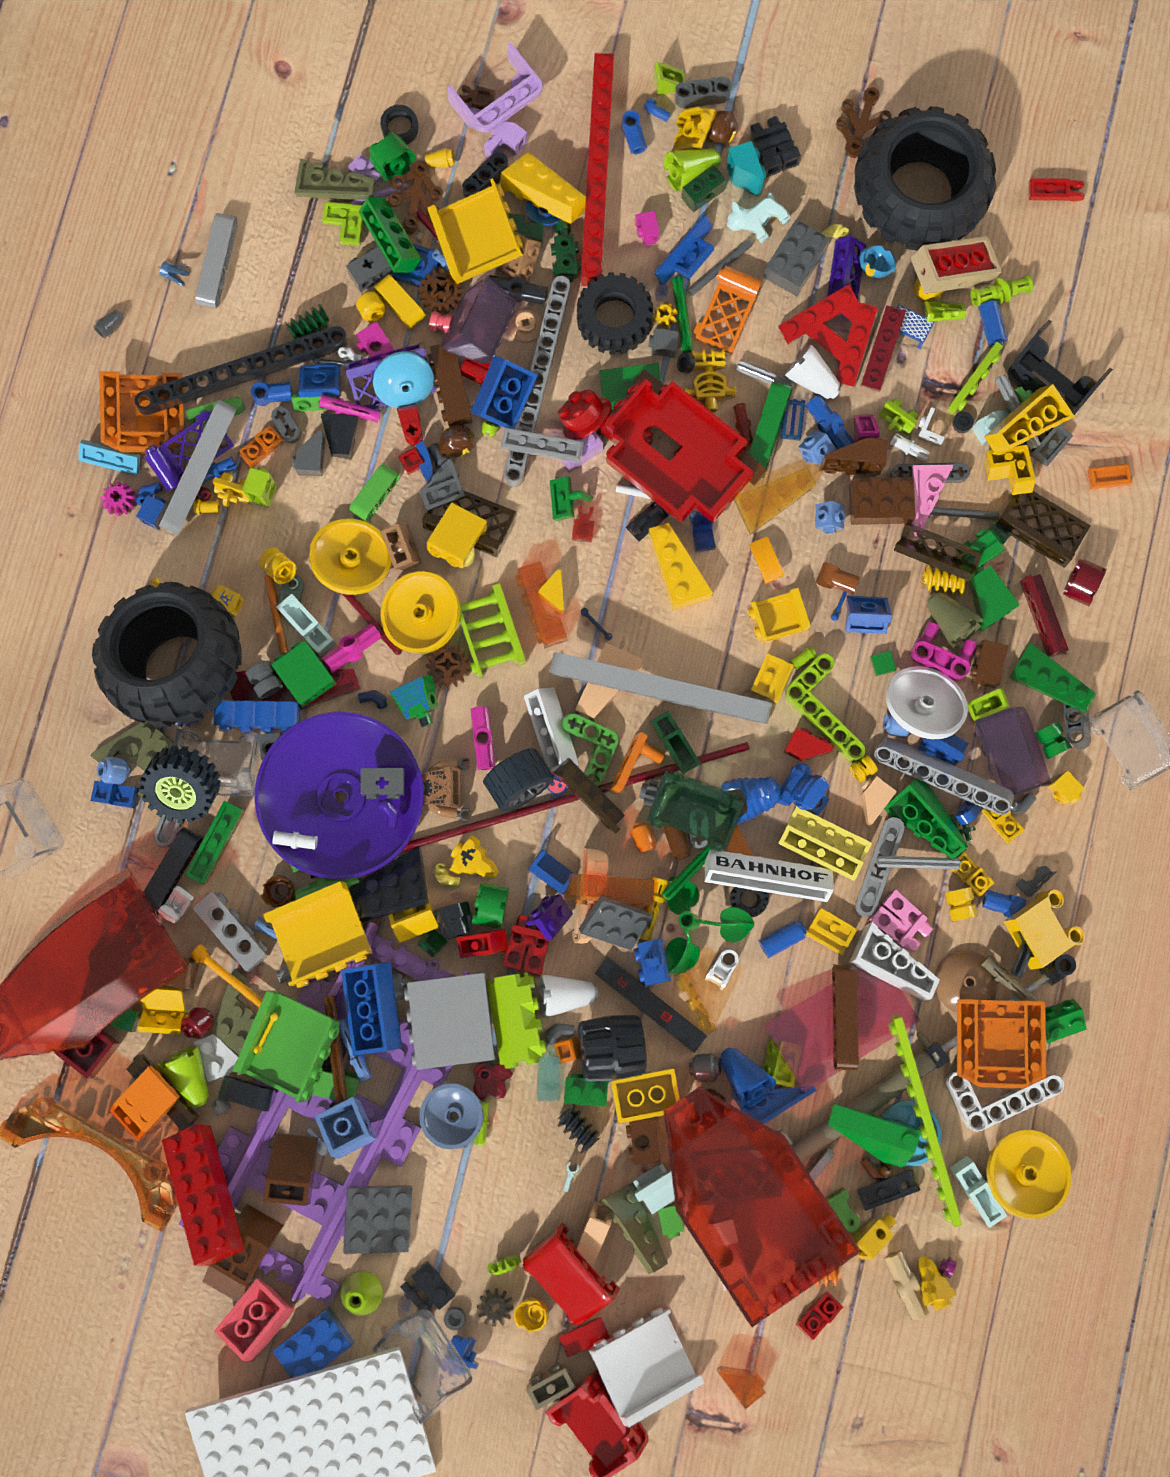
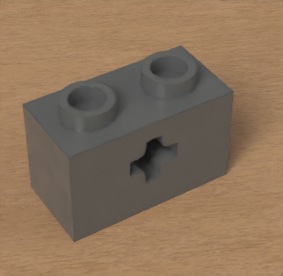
M379 246L369 249L363 256L352 259L346 265L348 274L360 293L381 281L388 274H393Z
M361 768V795L366 796V799H378V796H387V799H400V795H405L404 768ZM381 779L388 783V785L384 786V789L377 785V783H381Z

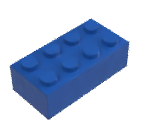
M391 962L341 970L353 1056L403 1048Z

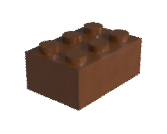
M914 478L852 479L849 485L851 525L906 524L907 522L911 524L916 517Z

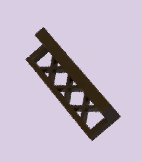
M908 522L904 526L901 539L895 544L894 551L968 581L976 574L983 554L981 551ZM909 530L915 532L919 540L912 541L907 539ZM929 538L935 540L938 547L934 549L928 547L925 540ZM951 546L957 554L954 556L947 555L944 548ZM971 554L976 556L974 564L967 563L963 555Z
M567 758L553 773L609 830L617 833L620 828L616 824L625 815L570 758Z
M144 1054L137 1055L133 1059L134 1062L126 1069L135 1080L150 1065L156 1070L153 1063ZM161 1074L162 1078H163L171 1087H173V1086L171 1085V1083ZM175 1089L180 1097L168 1111L167 1115L182 1131L189 1128L200 1116Z

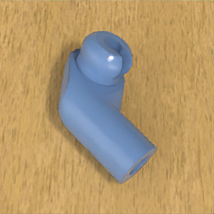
M438 249L435 250L432 258L442 265L446 273L449 272L443 252Z

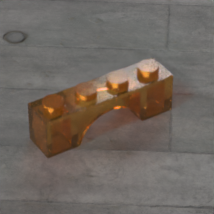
M538 561L518 568V575L515 576L518 587H523L525 594L522 595L525 607H530L531 613L528 615L531 624H536L538 632L535 635L538 644H543L545 649L566 642L567 635L561 618L545 614L538 605V591L547 582L541 562Z

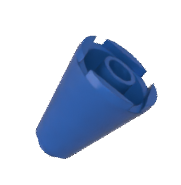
M727 1048L721 1053L720 1063L742 1108H744V1105L748 1108L755 1106L767 1097L765 1092L769 1088L771 1091L774 1089L776 1080L738 1049Z

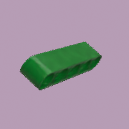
M776 381L771 383L749 455L766 469H768L793 387L792 385Z

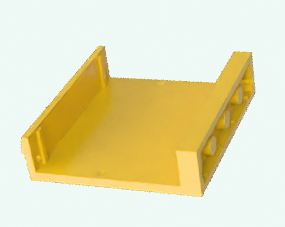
M337 882L263 914L265 921L272 923L292 981L288 983L289 986L302 988L310 984L309 980L326 978L329 976L328 972L333 970L339 972L347 969V964L354 961L356 964L367 960L368 955L373 954L345 882Z

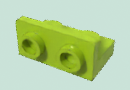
M770 1038L762 1069L776 1080V1084L793 1088L802 1045Z

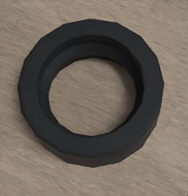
M405 105L391 106L381 116L380 125L383 136L385 138L390 133L388 124L393 118H408L411 122V128L406 133L396 134L408 145L415 140L418 134L419 125L416 114Z

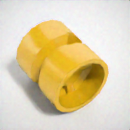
M273 547L265 550L259 558L260 568L276 583L286 584L294 578L297 570L296 565L278 548Z
M971 887L944 893L947 905L951 906L948 910L951 922L978 916L976 905L971 902L974 899Z

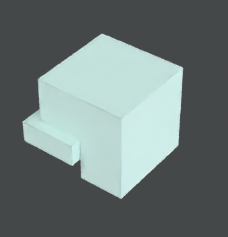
M662 1162L633 1180L637 1191L634 1192L639 1202L642 1200L645 1202L651 1214H654L681 1196L673 1182L676 1179L671 1169L667 1171Z

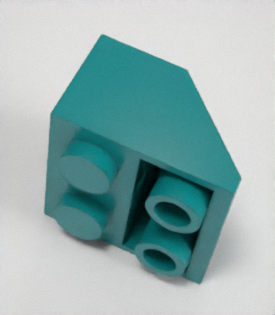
M752 141L730 147L726 168L732 184L753 195H761L766 171L764 166H761L759 163L760 155L757 147L754 148Z

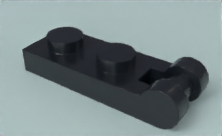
M908 1169L894 1176L858 1188L857 1192L864 1210L867 1211L920 1191V1186L914 1179V1170ZM906 1180L908 1186L903 1188L900 1181Z

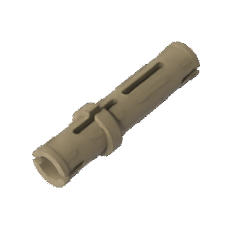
M990 955L981 964L995 977L994 980L996 982H1001L1020 1001L1039 1000L1008 973L1009 970L1006 967L1003 968ZM994 968H996L1004 977H1006L1008 981L1005 978H1003ZM1011 984H1013L1015 987H1017L1025 996H1023V995H1022L1016 988H1014Z

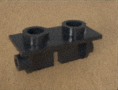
M653 502L625 528L640 542L648 535L649 528L658 526L669 515L661 506Z

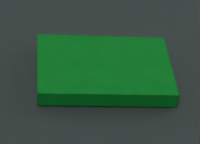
M659 363L599 370L602 397L607 398L611 402L612 410L619 400L623 401L626 398L627 391L632 386L631 384L644 369L661 382Z

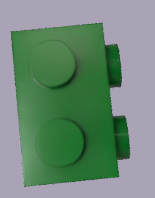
M1074 999L1065 1000L1051 1007H1045L1047 1044L1087 1030L1083 1009Z
M571 1074L565 1080L564 1104L606 1107L608 1081H586L582 1074Z

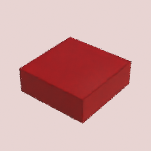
M416 447L398 456L408 475L419 470V465L424 463Z

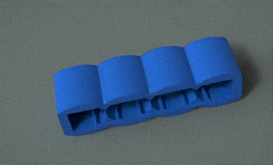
M222 701L214 709V726L219 728L221 732H232V729L239 728L240 732H252V729H261L260 732L272 733L273 729H281V732L284 733L300 722V704L298 702Z

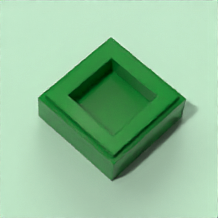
M891 651L870 657L876 677L896 671Z

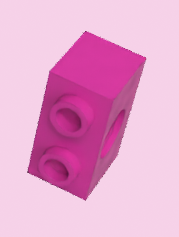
M377 322L356 334L358 339L356 344L362 353L366 352L368 357L395 350ZM375 346L381 347L379 351H372V348Z

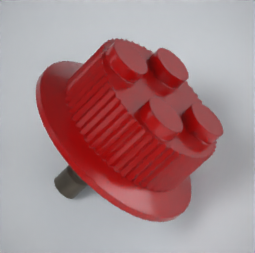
M590 389L572 392L567 402L558 410L559 418L564 424V436L567 439L579 440L596 432L600 438L603 435L600 427L608 419L612 410L611 402L607 398H599Z

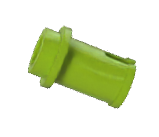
M811 646L809 648L805 647L804 651L791 659L790 662L798 671L810 661H814L817 653Z

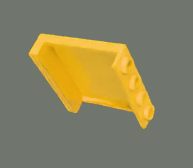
M493 178L490 179L491 187L438 210L435 204L427 207L450 274L457 284L523 256L520 249L523 247L519 235L516 236L514 232L517 230L513 218L509 219L508 213H511L508 203L506 201L503 202L502 196H505L500 184L496 185Z

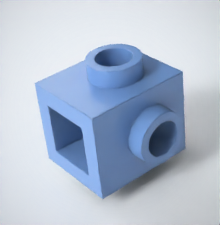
M814 431L811 435L805 437L798 446L804 461L817 465L822 463L826 454L836 449L827 434Z
M835 501L816 504L815 528L823 530L825 534H834L836 530L844 529L845 505Z

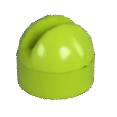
M484 421L481 430L484 436L487 432L490 433L489 437H493L496 435L499 426L493 422Z

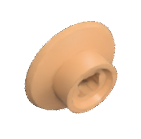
M531 309L519 310L509 320V333L519 342H533L539 337L543 319L537 312ZM526 321L529 322L530 325L524 327L522 325Z

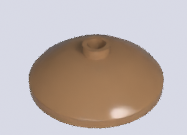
M958 951L948 955L939 964L935 976L940 981L935 991L940 1001L948 1009L957 1013V999L994 1000L998 990V982L994 980L995 977L987 969L981 966L986 959L981 954L973 951ZM968 978L973 981L971 986L966 984Z

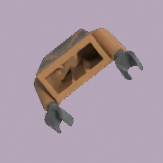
M462 757L459 761L455 759L438 761L429 768L427 773L421 775L424 790L423 804H428L429 810L441 817L454 819L459 817L462 821H468L469 819L462 818L461 814L463 811L470 812V810L462 809L457 811V808H461L460 770L467 771L470 766H462L461 762L469 761V758Z

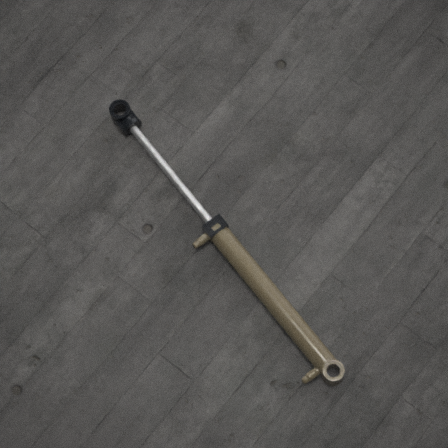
M1068 954L1060 955L1044 968H1039L1042 975L1026 985L1025 988L1031 993L1046 982L1053 986L1065 976L1075 971V959ZM1061 959L1067 963V968L1064 971L1059 967ZM1012 995L1005 1001L1020 1000L1015 995ZM922 1031L917 1033V1037L924 1047L922 1052L914 1057L920 1079L950 1060L946 1053L957 1046V1035L940 1046L938 1042L931 1043ZM899 1067L848 1103L846 1107L871 1114L907 1089L906 1085L909 1084L907 1076H903L901 1067ZM829 1118L795 1142L791 1140L784 1129L778 1131L780 1139L786 1146L785 1149L777 1153V1163L783 1171L792 1172L796 1170L800 1164L842 1135L827 1124ZM787 1154H790L793 1158L789 1166H785L782 1163V1158Z

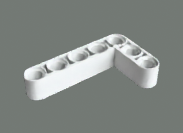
M949 1072L945 1077L946 1087L965 1126L973 1131H982L1060 1094L1064 1089V1082L1060 1077L1046 1075V1079L1024 1089L1017 1088L980 1105L969 1081L960 1077L961 1084L958 1087H954L952 1079L957 1075V1072ZM1051 1079H1054L1056 1082V1087L1053 1090L1048 1088V1082ZM1032 1088H1035L1037 1091V1096L1034 1099H1030L1028 1095ZM965 1095H968L970 1098V1104L967 1107H964L961 1103ZM1012 1097H1016L1018 1105L1012 1109L1009 1102ZM993 1106H997L999 1114L993 1118L990 1110ZM974 1115H978L980 1123L976 1127H973L971 1124V1119Z

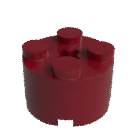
M1079 559L1063 595L1089 607L1107 569L1085 559Z

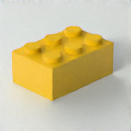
M674 1068L647 1072L642 1076L611 1081L618 1123L682 1112Z

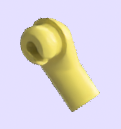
M832 224L821 234L828 238H843L849 235V229L844 225Z
M436 864L433 873L439 884L459 888L461 878L450 876L444 864Z

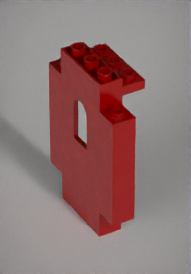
M647 379L643 383L639 381L637 385H632L629 388L627 396L623 401L619 400L616 403L613 413L601 426V433L616 444V446L612 445L606 452L607 464L680 523L687 518L694 508L714 523L753 478L754 471L738 459L740 454L747 448L748 441L673 381L669 385L665 384L660 389L659 396L652 391L651 382ZM658 427L682 446L671 461L644 440L643 434L647 428Z

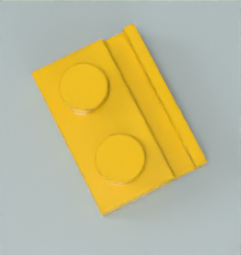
M767 653L750 692L778 703L794 665Z
M820 908L805 935L843 956L857 929Z

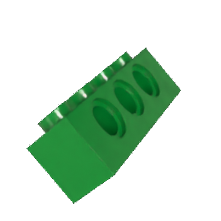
M367 197L358 212L394 273H412L420 262L421 257L386 198Z

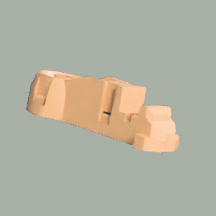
M583 848L579 856L574 931H572L574 943H587L593 938L581 934L578 928L600 896L609 898L610 891L606 881L608 856L598 849Z

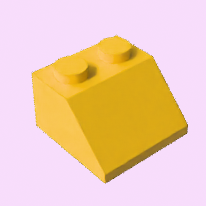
M430 901L429 904L388 915L399 943L439 927Z

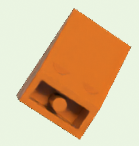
M150 1065L116 1100L109 1111L139 1141L157 1127L180 1096L162 1078L161 1074Z

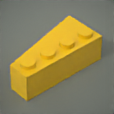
M527 152L501 172L500 185L503 191H510L521 200L525 198L531 201L532 205L537 208L543 207L549 210L548 213L570 224L585 213L586 196L530 152Z
M1051 384L1036 390L987 433L984 438L993 451L998 453L1030 440L1075 416L1055 386Z
M666 523L649 528L648 536L672 610L712 599L713 592L670 524Z

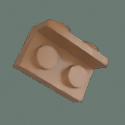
M515 232V235H519L523 247L520 249L523 256L502 264L500 270L514 278L529 281L542 243Z

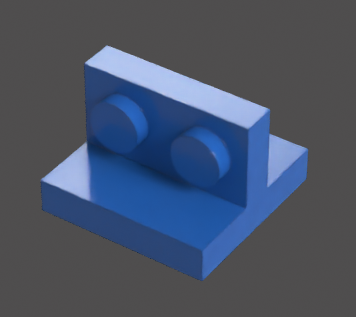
M846 597V632L887 634L888 622L891 623L892 618L888 598Z
M954 734L943 739L923 738L917 750L956 766L965 756L964 751L969 743Z

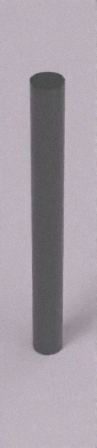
M746 240L689 288V293L694 296L718 275L720 268L724 269L725 266L732 264L752 247V243Z
M934 507L930 515L999 519V512Z

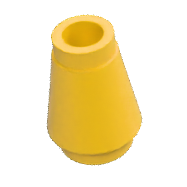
M447 147L426 154V164L431 167L450 168L455 165L454 150Z

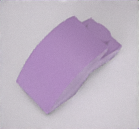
M504 121L491 131V138L484 145L485 157L488 159L494 153L500 152L503 147L516 156L528 142L527 132L513 122Z

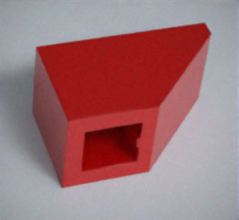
M801 727V729H795L783 753L803 762L829 754L834 747L830 745L831 742L823 737L818 739L812 736L811 731Z

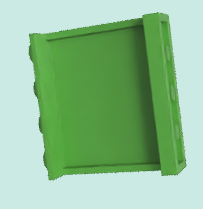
M267 990L233 1071L239 1074H247L295 1098L297 1103L307 1102L313 1094L315 1081L322 1073V1064L331 1052L330 1045L339 1033L340 1021L277 991ZM275 1012L279 1017L274 1021L262 1045V1051L257 1055L254 1053V1049L259 1044L271 1020L270 1015Z

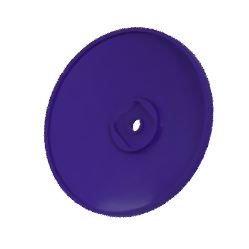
M331 712L315 715L295 724L274 742L260 765L256 778L254 800L261 830L268 843L281 858L307 874L320 878L343 880L375 872L394 860L404 850L418 827L423 809L424 790L417 761L409 747L397 733L383 723L368 716L350 712ZM361 768H404L405 795H400V799H389L399 810L397 829L386 827L388 816L378 808L379 801L387 799V796H378V799H366V796L361 795ZM381 779V783H377V785L384 789V786L388 785V783ZM340 791L347 794V799L343 803H338L335 799L336 794ZM274 832H299L300 835L317 836L316 850L301 847L293 849L291 846L273 844Z

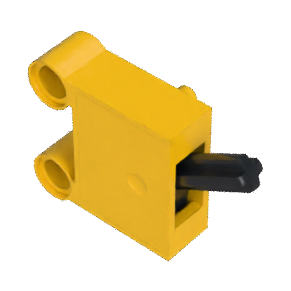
M1049 890L1038 893L1034 901L1003 921L1019 948V953L1011 969L1012 976L1022 978L1027 965L1030 970L1044 968L1071 947L1081 945L1084 942L1085 935L1081 928L1074 926L1062 929L1052 909L1060 908L1063 905L1064 897L1060 891Z

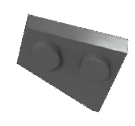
M450 458L440 466L419 490L426 510L465 496Z

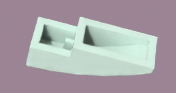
M293 594L289 595L277 606L278 610L320 657L336 644L332 637Z
M968 1156L950 1167L965 1194L989 1228L1007 1216L992 1195L988 1183L983 1179L976 1165Z

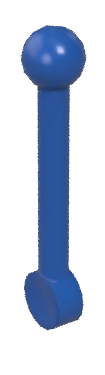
M843 591L835 612L831 615L833 621L839 619L838 613L847 595L845 591Z

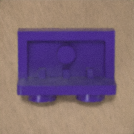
M561 894L547 895L542 898L541 904L531 911L530 917L526 921L528 926L536 924L546 940H552L573 915Z

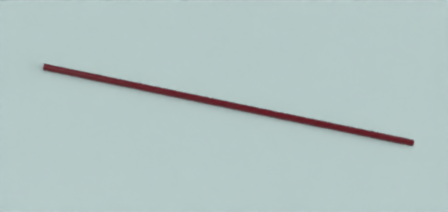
M748 742L697 756V758L703 764L750 750ZM674 763L629 776L625 786L679 771V768ZM613 781L599 785L598 788L603 793L611 791L610 787ZM572 793L410 841L402 852L580 799Z

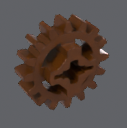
M441 269L440 273L437 274L435 270H432V276L425 274V280L421 279V287H419V293H421L420 301L425 300L424 307L431 306V312L437 309L441 313V310L444 309L446 313H449V307L454 310L456 308L455 303H460L462 290L459 289L461 288V283L457 284L450 277V271L447 274H443V269ZM428 286L430 287V290H431L430 295H428V292H427ZM451 289H453V292H454L453 297L451 296V293H450Z
M447 643L446 648L443 649L441 647L438 652L436 650L433 651V657H427L431 662L426 664V668L431 669L427 674L428 676H434V683L439 681V687L446 684L447 689H450L451 684H454L457 688V682L464 683L463 676L470 675L466 671V669L471 668V665L466 663L470 660L469 656L463 657L465 650L458 651V645H455L452 649L450 644ZM444 654V657L440 661H437V659ZM452 654L458 656L462 662L453 659ZM447 662H451L450 670H446L444 667L447 666ZM435 671L442 672L444 678L438 676ZM456 672H460L456 677L453 678V675Z

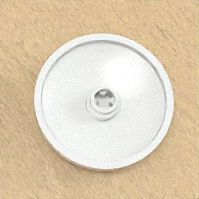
M922 666L905 668L895 674L886 690V703L893 718L904 729L917 736L927 739L947 738L955 734L966 720L968 706L964 693L950 677L938 670Z

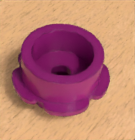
M948 1257L947 1260L943 1258L939 1267V1271L942 1272L941 1275L951 1278L957 1262L951 1260V1257Z

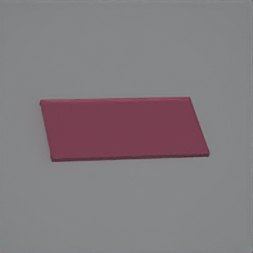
M857 968L858 1049L860 1059L895 1037V1035H891L888 1023L891 1022L889 1016L899 1014L903 1018L906 1029L920 1020L901 989ZM832 984L764 1025L804 1093L841 1071L835 1070L833 1061Z

